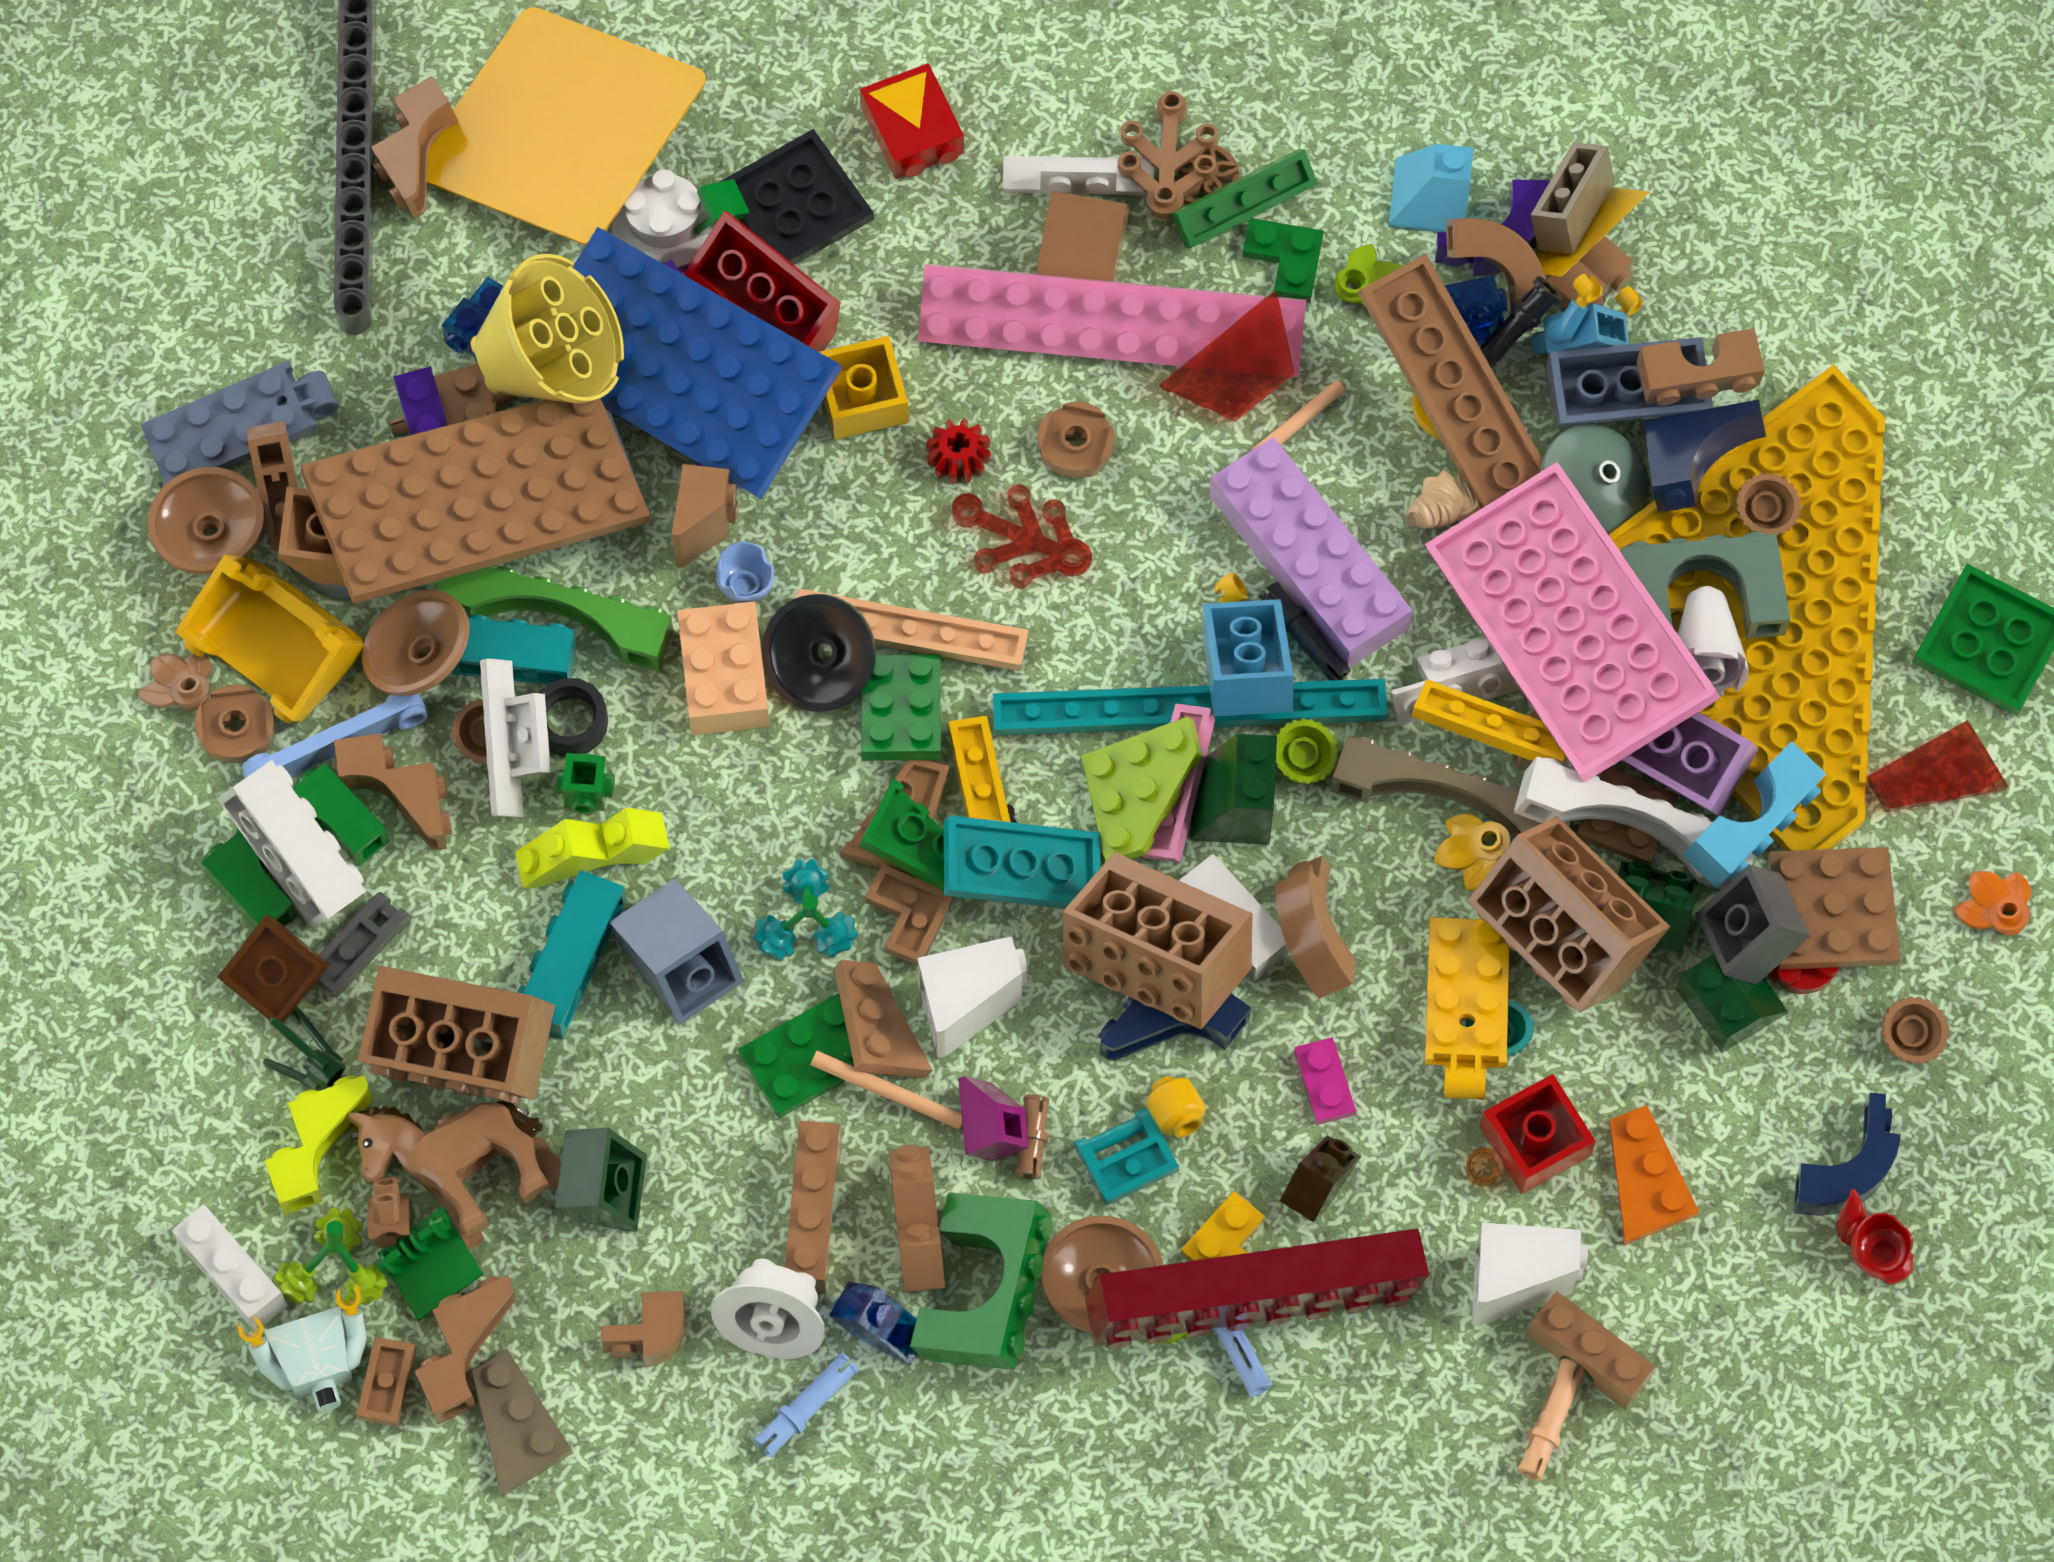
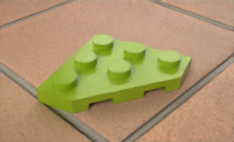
M1189 716L1081 755L1098 832H1100L1105 862L1114 852L1129 859L1143 856L1148 853L1155 839L1152 837L1163 818H1168L1183 792L1180 788L1190 770H1195L1203 757L1195 722Z

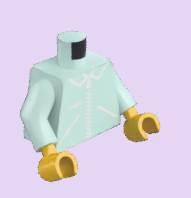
M354 1284L356 1294L354 1300H344L341 1296V1287H339L336 1293L338 1307L264 1330L266 1338L261 1337L263 1325L255 1315H252L257 1324L254 1332L250 1334L244 1333L239 1322L236 1325L240 1337L250 1342L248 1349L260 1373L281 1390H293L296 1398L312 1394L318 1412H328L341 1405L336 1386L350 1382L352 1380L351 1370L360 1365L367 1341V1334L362 1310L357 1308L361 1300V1289L357 1284Z

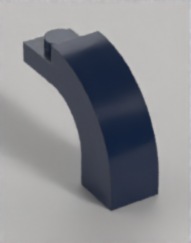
M1869 1093L1864 1104L1862 1150L1857 1156L1848 1162L1832 1166L1800 1164L1795 1181L1794 1214L1815 1216L1837 1214L1844 1208L1846 1200L1850 1196L1849 1192L1852 1189L1858 1192L1863 1203L1882 1185L1896 1158L1901 1134L1890 1133L1892 1108H1886V1094Z

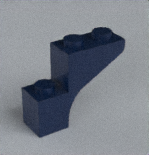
M1231 993L1206 1025L1199 1029L1128 997L1123 1006L1126 1009L1117 1021L1113 1018L1110 1019L1099 1034L1101 1039L1100 1054L1108 1060L1115 1061L1180 1035L1200 1036L1226 1050L1250 1021L1251 1007Z

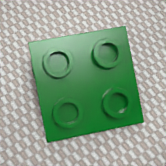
M440 1207L412 1227L410 1235H401L397 1238L395 1246H386L377 1253L380 1257L376 1261L377 1268L383 1275L388 1273L391 1275L417 1321L430 1314L433 1309L438 1308V1304L443 1299L459 1293L484 1275L444 1207Z

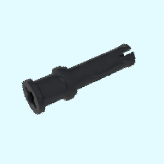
M1537 276L1533 281L1534 286L1521 300H1515L1512 303L1509 316L1480 347L1491 368L1528 329L1537 328L1540 325V318L1553 304H1559L1563 300L1560 292L1543 277Z

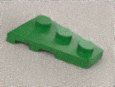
M894 777L858 846L944 891V830L929 816L930 811L920 802L916 804L902 790L904 786ZM955 897V898L961 900L962 902H964V901L966 900V898Z

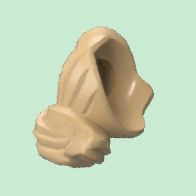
M1445 469L1437 477H1427L1424 479L1422 493L1413 500L1406 516L1408 525L1411 527L1440 528L1451 525L1456 521L1461 522L1482 508L1468 489L1461 474L1458 473L1453 478L1452 474Z

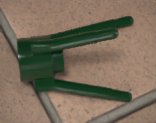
M299 1007L296 1008L293 1014L323 1052L319 1049L314 1051L276 1017H272L270 1023L308 1057L303 1064V1068L307 1073L305 1075L269 1058H265L263 1064L303 1083L311 1090H317L318 1087H321L323 1090L332 1087L341 1078L346 1069V1066L341 1063L343 1058L332 1050Z

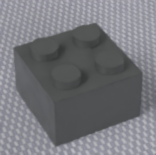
M1751 864L1745 867L1696 913L1723 974L1756 985L1810 937V933L1782 874Z

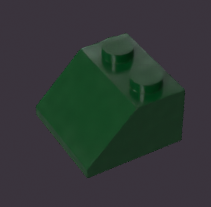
M1715 954L1681 973L1676 988L1721 1053L1788 1014V1010L1765 978L1756 985L1725 976Z
M610 1128L565 1130L564 1144L559 1154L561 1163L559 1182L554 1192L555 1208L574 1221L637 1232L647 1154Z

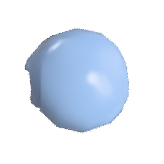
M741 541L731 543L720 553L715 570L716 582L720 591L729 601H734L735 603L755 601L756 603L762 601L771 592L774 580V566L767 560L763 547L751 542Z

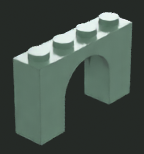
M1750 532L1743 537L1734 538L1713 535L1698 541L1676 538L1666 543L1651 545L1647 542L1639 541L1630 543L1626 547H1621V554L1672 627L1667 588L1676 578L1685 573L1708 571L1725 578L1737 591L1741 603L1746 639L1784 636L1786 634L1790 615L1777 534L1765 535L1763 532Z

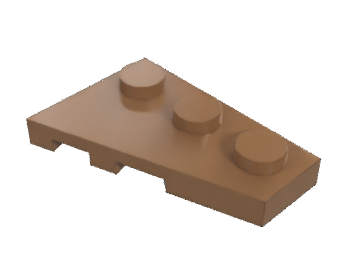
M908 760L895 778L904 786L902 790L916 804L920 802L930 811L929 816L935 821L948 779L949 766L928 760ZM878 804L873 812L866 816L860 825L861 828L853 839L847 842L840 851V858L880 868L881 864H885L913 876L858 846L879 806Z
M840 960L834 967L855 1071L926 1078L933 1069L877 964Z

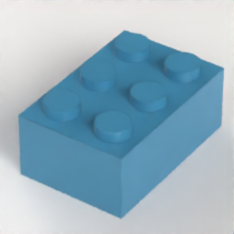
M1281 599L1202 604V642L1213 715L1236 716L1293 712V670Z

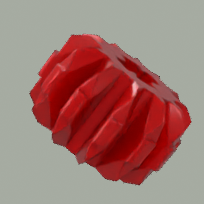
M965 417L960 421V425H954L948 418L945 422L946 430L935 426L932 431L933 438L928 439L926 442V451L929 453L927 455V463L929 467H936L935 475L938 479L949 473V482L952 485L957 481V476H963L964 481L969 484L972 480L971 472L982 476L985 471L984 464L989 463L991 460V452L988 450L990 439L988 435H981L982 428L979 423L968 428V421ZM957 448H961L960 453H956Z

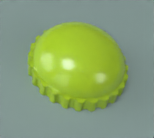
M1304 718L1300 721L1293 720L1292 723L1285 724V727L1278 731L1279 734L1275 735L1277 736L1276 769L1282 772L1283 777H1288L1289 781H1296L1297 784L1304 783L1305 785L1311 782L1315 784L1318 780H1324L1326 775L1331 774V769L1335 768V761L1338 760L1337 753L1339 751L1336 747L1337 741L1334 740L1333 733L1328 731V727L1322 726L1321 722H1314L1313 719L1305 720Z

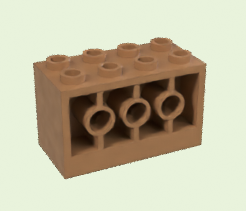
M1558 816L1518 834L1467 901L1477 911L1478 916L1484 922L1490 924L1505 939L1506 944L1533 966L1534 972L1539 977L1547 980L1561 994L1563 1001L1575 1008L1579 1013L1618 993L1670 928Z
M1114 852L1063 911L1064 967L1077 975H1083L1103 984L1110 990L1118 991L1138 1000L1145 1006L1153 1007L1173 1016L1180 1022L1202 1029L1252 969L1253 913Z
M379 965L358 1061L371 1065L369 1073L381 1075L384 1078L406 1082L407 1079L408 1081L420 1083V1085L443 1090L445 1082H447V1089L455 1090L459 1093L482 1097L483 1090H485L484 1096L520 1105L521 1098L535 1100L555 1005L532 995Z

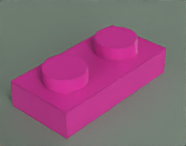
M1333 1037L1294 1047V1055L1316 1125L1355 1116L1356 1108Z

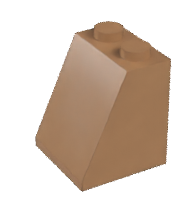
M1051 191L1036 274L1115 282L1131 209L1125 203Z

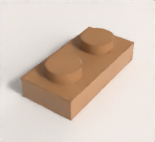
M380 1337L374 1338L356 1414L358 1420L399 1427L417 1349L415 1344Z

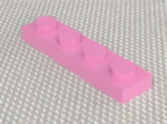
M1175 704L1171 722L1188 716L1194 720L1203 757L1196 769L1190 770L1180 788L1183 791L1168 818L1162 819L1152 837L1155 841L1148 853L1142 856L1144 858L1175 863L1181 862L1216 716L1213 715L1212 708Z

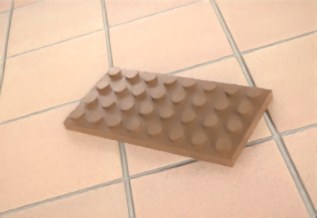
M601 398L589 403L542 400L301 464L300 473L353 604L649 523L650 520L649 510Z

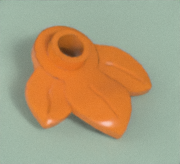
M1977 871L1971 874L1969 888L1972 899L1954 908L1955 915L1963 923L1977 930L1994 927L2003 935L2010 936L2020 933L2028 924L2030 917L2029 908L2026 905L2031 897V888L2028 881L2018 872L2009 875L2004 881L1997 874L1990 871ZM2013 912L2015 914L2012 916H2006L2003 913Z

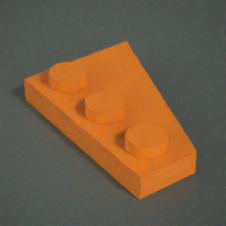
M1644 1105L1610 1119L1609 1130L1614 1170L1616 1172L1624 1246L1698 1216L1699 1210L1648 1106Z

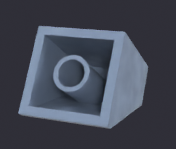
M676 879L665 884L609 921L620 947L678 1026L745 982L722 929Z

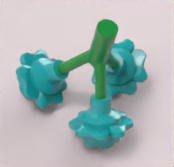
M802 859L795 860L793 866L782 873L783 879L786 881L783 883L782 889L793 897L795 903L801 904V909L788 921H779L773 915H768L765 917V920L758 919L756 921L757 931L753 936V939L757 942V947L763 954L773 956L780 961L785 956H792L794 954L793 944L796 941L793 927L804 917H812L819 924V929L813 934L817 941L816 949L819 953H826L832 958L838 953L850 950L853 940L858 937V932L854 928L855 919L849 915L845 916L842 912H837L831 918H825L817 910L818 897L829 890V885L826 882L829 877L828 871L820 868L815 859H810L806 863Z

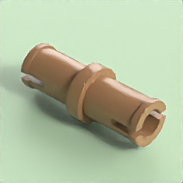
M1029 1094L1023 1096L1029 1148L1018 1152L1017 1170L1015 1171V1176L1018 1178H1022L1023 1174H1025L1024 1179L1037 1180L1041 1178L1043 1146L1048 1143L1049 1134L1045 1132L1049 1104L1048 1097L1043 1096L1042 1100H1040L1041 1095Z

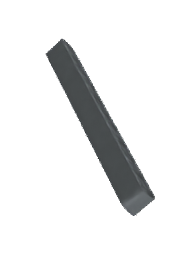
M339 0L334 308L339 327L342 331L351 335L362 334L370 327L372 322L374 168L372 164L374 163V153L371 147L375 145L377 0ZM359 10H360V11H364V12H362V13H360V14H356V15H355V14H351V13H353V12H355V11H359ZM355 43H363L359 47H351ZM358 75H359V76H363L362 78H360V79H358V80H351V79H350V78H352V77H354V76H358ZM356 108L363 109L357 113H350L351 110ZM352 142H362L358 146H349ZM352 175H362L358 179H348ZM352 208H361L356 213H348ZM354 241L361 242V244H359L358 246H347L349 243ZM352 275H360V276H361V277L358 278L357 280H353V281L346 280L348 277H350V276H352ZM350 309H360L356 314H345Z

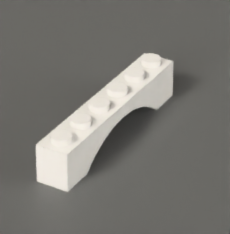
M1537 756L1525 770L1513 813L1540 823L1558 816L1563 822L1580 819H1599L1632 826L1651 835L1669 848L1687 866L1697 882L1716 888L1682 856L1713 823L1706 816L1698 813L1689 814L1673 808L1672 804L1667 801L1649 799L1637 794L1630 787L1615 786L1601 781L1598 776L1583 782L1575 770L1564 767L1561 762L1552 758H1540ZM1751 853L1745 859L1748 864L1752 865L1754 854ZM1727 877L1716 889L1722 890L1731 880Z

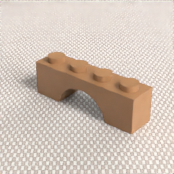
M799 1120L785 1268L797 1273L802 1272L811 1275L816 1280V1292L826 1294L833 1201L836 1180L838 1178L841 1148V1128L839 1123Z

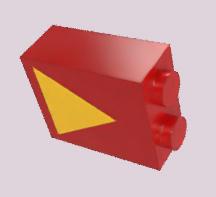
M929 63L859 89L860 107L895 179L903 176H917L929 166L937 163H951L961 154H964V134Z

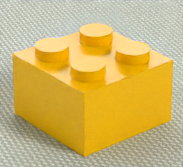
M889 335L820 351L821 354L836 361L843 367L823 399L834 440L909 423L908 400Z

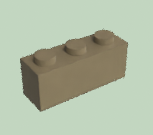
M1575 142L1571 144L1531 213L1538 250L1574 254L1615 182L1608 146Z

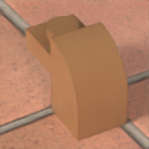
M683 1291L642 1292V1324L601 1326L603 1352L611 1353V1356L614 1358H631L636 1355V1352L643 1351L645 1367L656 1366L671 1358L681 1346L685 1336L686 1319Z

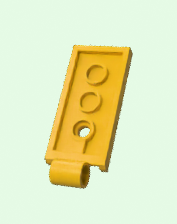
M1430 917L1425 1065L1445 1066L1444 1098L1485 1100L1486 1068H1506L1509 946L1506 944L1505 939L1482 919ZM1461 1019H1471L1474 1021V1025L1464 1027L1459 1021Z

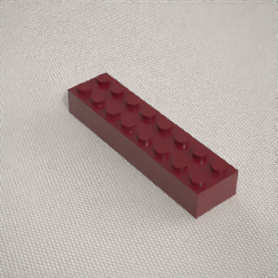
M1419 1228L1099 1274L1085 1297V1303L1094 1346L1107 1344L1108 1349H1119L1131 1345L1132 1340L1147 1338L1148 1343H1159L1171 1339L1173 1334L1186 1332L1188 1337H1200L1211 1333L1213 1328L1227 1327L1228 1331H1240L1251 1327V1323L1266 1321L1267 1325L1274 1326L1287 1323L1291 1320V1317L1306 1315L1308 1320H1315L1327 1317L1331 1314L1330 1311L1345 1309L1347 1314L1364 1312L1370 1309V1305L1385 1303L1386 1308L1404 1306L1419 1291L1421 1285L1429 1277V1271Z

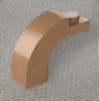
M1446 219L1447 257H1482L1494 263L1501 270L1507 281L1509 314L1511 313L1512 303L1515 300H1521L1534 286L1533 281L1537 276L1545 279L1541 263L1533 249L1520 235L1510 228L1485 219Z
M1323 856L1311 861L1299 862L1289 870L1287 878L1276 882L1275 887L1277 915L1285 942L1298 970L1318 999L1352 985L1356 967L1355 957L1338 935L1329 914L1326 893L1331 866Z

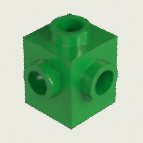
M566 753L564 770H558L556 784L557 793L563 795L565 808H571L572 811L581 814H590L594 810L604 811L606 797L613 798L615 774H609L606 756H596L587 753Z

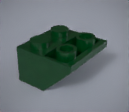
M1621 860L1618 876L1670 926L1655 947L1682 954L1694 909L1698 887L1697 880L1692 879L1689 874L1682 871L1671 870L1665 872L1653 869L1650 864L1643 861L1633 860L1625 862Z

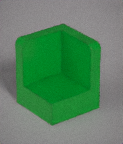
M734 179L703 185L697 190V194L708 217L694 231L697 237L710 234L724 211H728L739 221L750 213Z

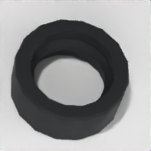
M563 678L549 683L539 692L540 694H545L546 717L549 709L554 704L568 698L581 699L587 702L593 711V723L583 733L575 736H560L549 728L547 722L550 752L559 756H566V753L584 754L589 753L601 743L607 733L608 713L602 694L593 684L579 678Z

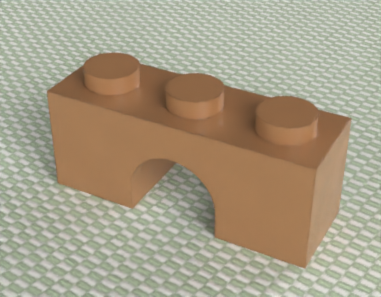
M1755 328L1717 334L1712 346L1714 362L1707 366H1696L1689 363L1681 352L1679 341L1641 347L1636 362L1646 404L1658 402V405H1670L1678 402L1681 398L1695 396L1697 399H1707L1717 395L1720 391L1733 389L1736 393H1743L1754 389L1756 385H1760L1765 369Z
M1557 1290L1531 1321L1527 1334L1529 1337L1559 1360L1563 1356H1567L1579 1363L1592 1376L1594 1380L1593 1386L1625 1411L1651 1380L1656 1366Z

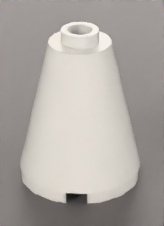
M1710 586L1697 588L1687 596L1678 636L1710 680L1719 697H1722L1726 689L1735 686L1736 692L1743 687L1748 680L1749 666L1724 593Z

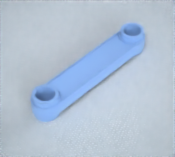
M420 694L411 696L389 695L386 702L272 755L260 753L249 758L242 765L244 778L248 777L272 760L276 766H283L292 777L335 757L334 740L378 733L382 735L397 727L401 730H408L420 725L428 715L426 706Z

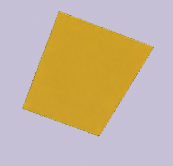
M1611 187L1574 254L1543 250L1536 254L1544 275L1562 277L1650 192Z

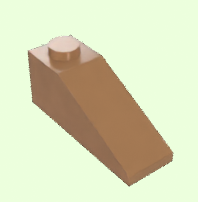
M285 421L247 428V441L260 501H262L265 511V524L271 550L279 549L286 488H299Z

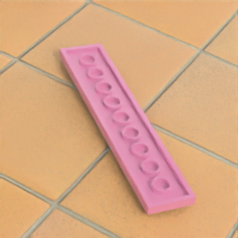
M925 264L918 341L1299 378L1306 300Z

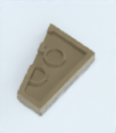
M508 1349L472 1370L502 1497L573 1454L571 1447Z

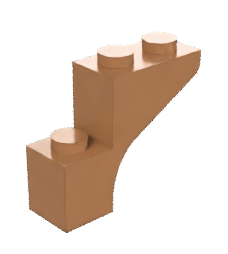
M433 76L393 98L399 110V113L395 114L394 117L401 130L371 147L377 159L372 164L376 174L383 184L390 181L394 188L388 191L399 210L406 207L414 220L426 211L429 150L442 132L458 122L448 99Z
M381 733L334 740L338 777L350 790L368 789L384 794L395 804L431 849H447L445 835H452L449 811L442 812L440 799L447 798L444 775H436L433 762L395 768L392 746H384Z
M904 1145L897 1150L888 1151L904 1292L945 1288L929 1146Z
M508 1275L500 1279L498 1276L487 1278L476 1286V1290L463 1296L461 1294L448 1296L438 1304V1308L432 1310L451 1354L445 1357L443 1354H438L426 1359L421 1363V1368L415 1370V1374L438 1425L476 1407L468 1385L469 1366L475 1354L515 1302V1294Z

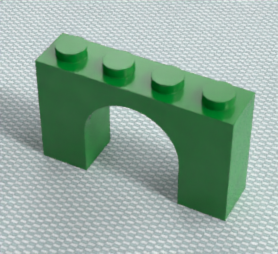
M325 763L317 769H310L299 778L297 785L292 788L300 799L305 798L312 805L317 814L315 821L323 832L329 831L335 837L340 847L358 867L389 843L386 828ZM238 828L236 834L224 844L218 843L206 853L205 859L201 862L206 876L254 929L267 914L274 917L284 927L297 918L293 903L264 872L263 862Z
M948 1193L939 1232L953 1245L1001 1251L1004 1259V1275L998 1290L991 1299L973 1310L958 1312L919 1308L910 1347L924 1360L1015 1370L1017 1359L1024 1350L1025 1339L1023 1334L1027 1318L1031 1316L1034 1309L1033 1292L1036 1280L1040 1278L1043 1271L1042 1255L1045 1242L1050 1238L1053 1227L1052 1215L1038 1201Z

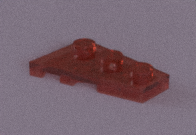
M1968 720L1867 777L1868 784L1886 812L2000 792L2009 788Z

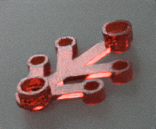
M1013 485L1007 493L1008 504L1017 511L1022 527L984 511L982 501L974 494L964 493L954 499L952 503V517L957 525L964 528H971L977 525L1014 541L993 549H979L974 556V565L981 573H991L996 569L997 564L1034 552H1040L1049 556L1029 565L1017 563L1011 567L1009 571L1010 583L1015 588L1024 589L1032 583V579L1057 571L1066 576L1075 577L1084 574L1091 566L1092 552L1086 543L1073 538L1065 518V505L1060 500H1048L1042 508L1044 521L1053 526L1058 541L1056 542L1043 536L1030 503V490L1025 485ZM1015 493H1023L1026 498L1018 502L1012 496ZM1050 508H1058L1061 513L1053 517L1047 511ZM970 509L975 514L973 517L965 518L960 513L963 510ZM1074 554L1080 560L1077 563H1069L1065 558L1068 555ZM983 556H989L993 559V562L989 565H982L979 559ZM1018 571H1023L1028 574V577L1025 580H1017L1014 574Z

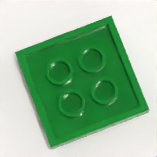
M1966 564L1912 662L2018 716L2054 652V608Z

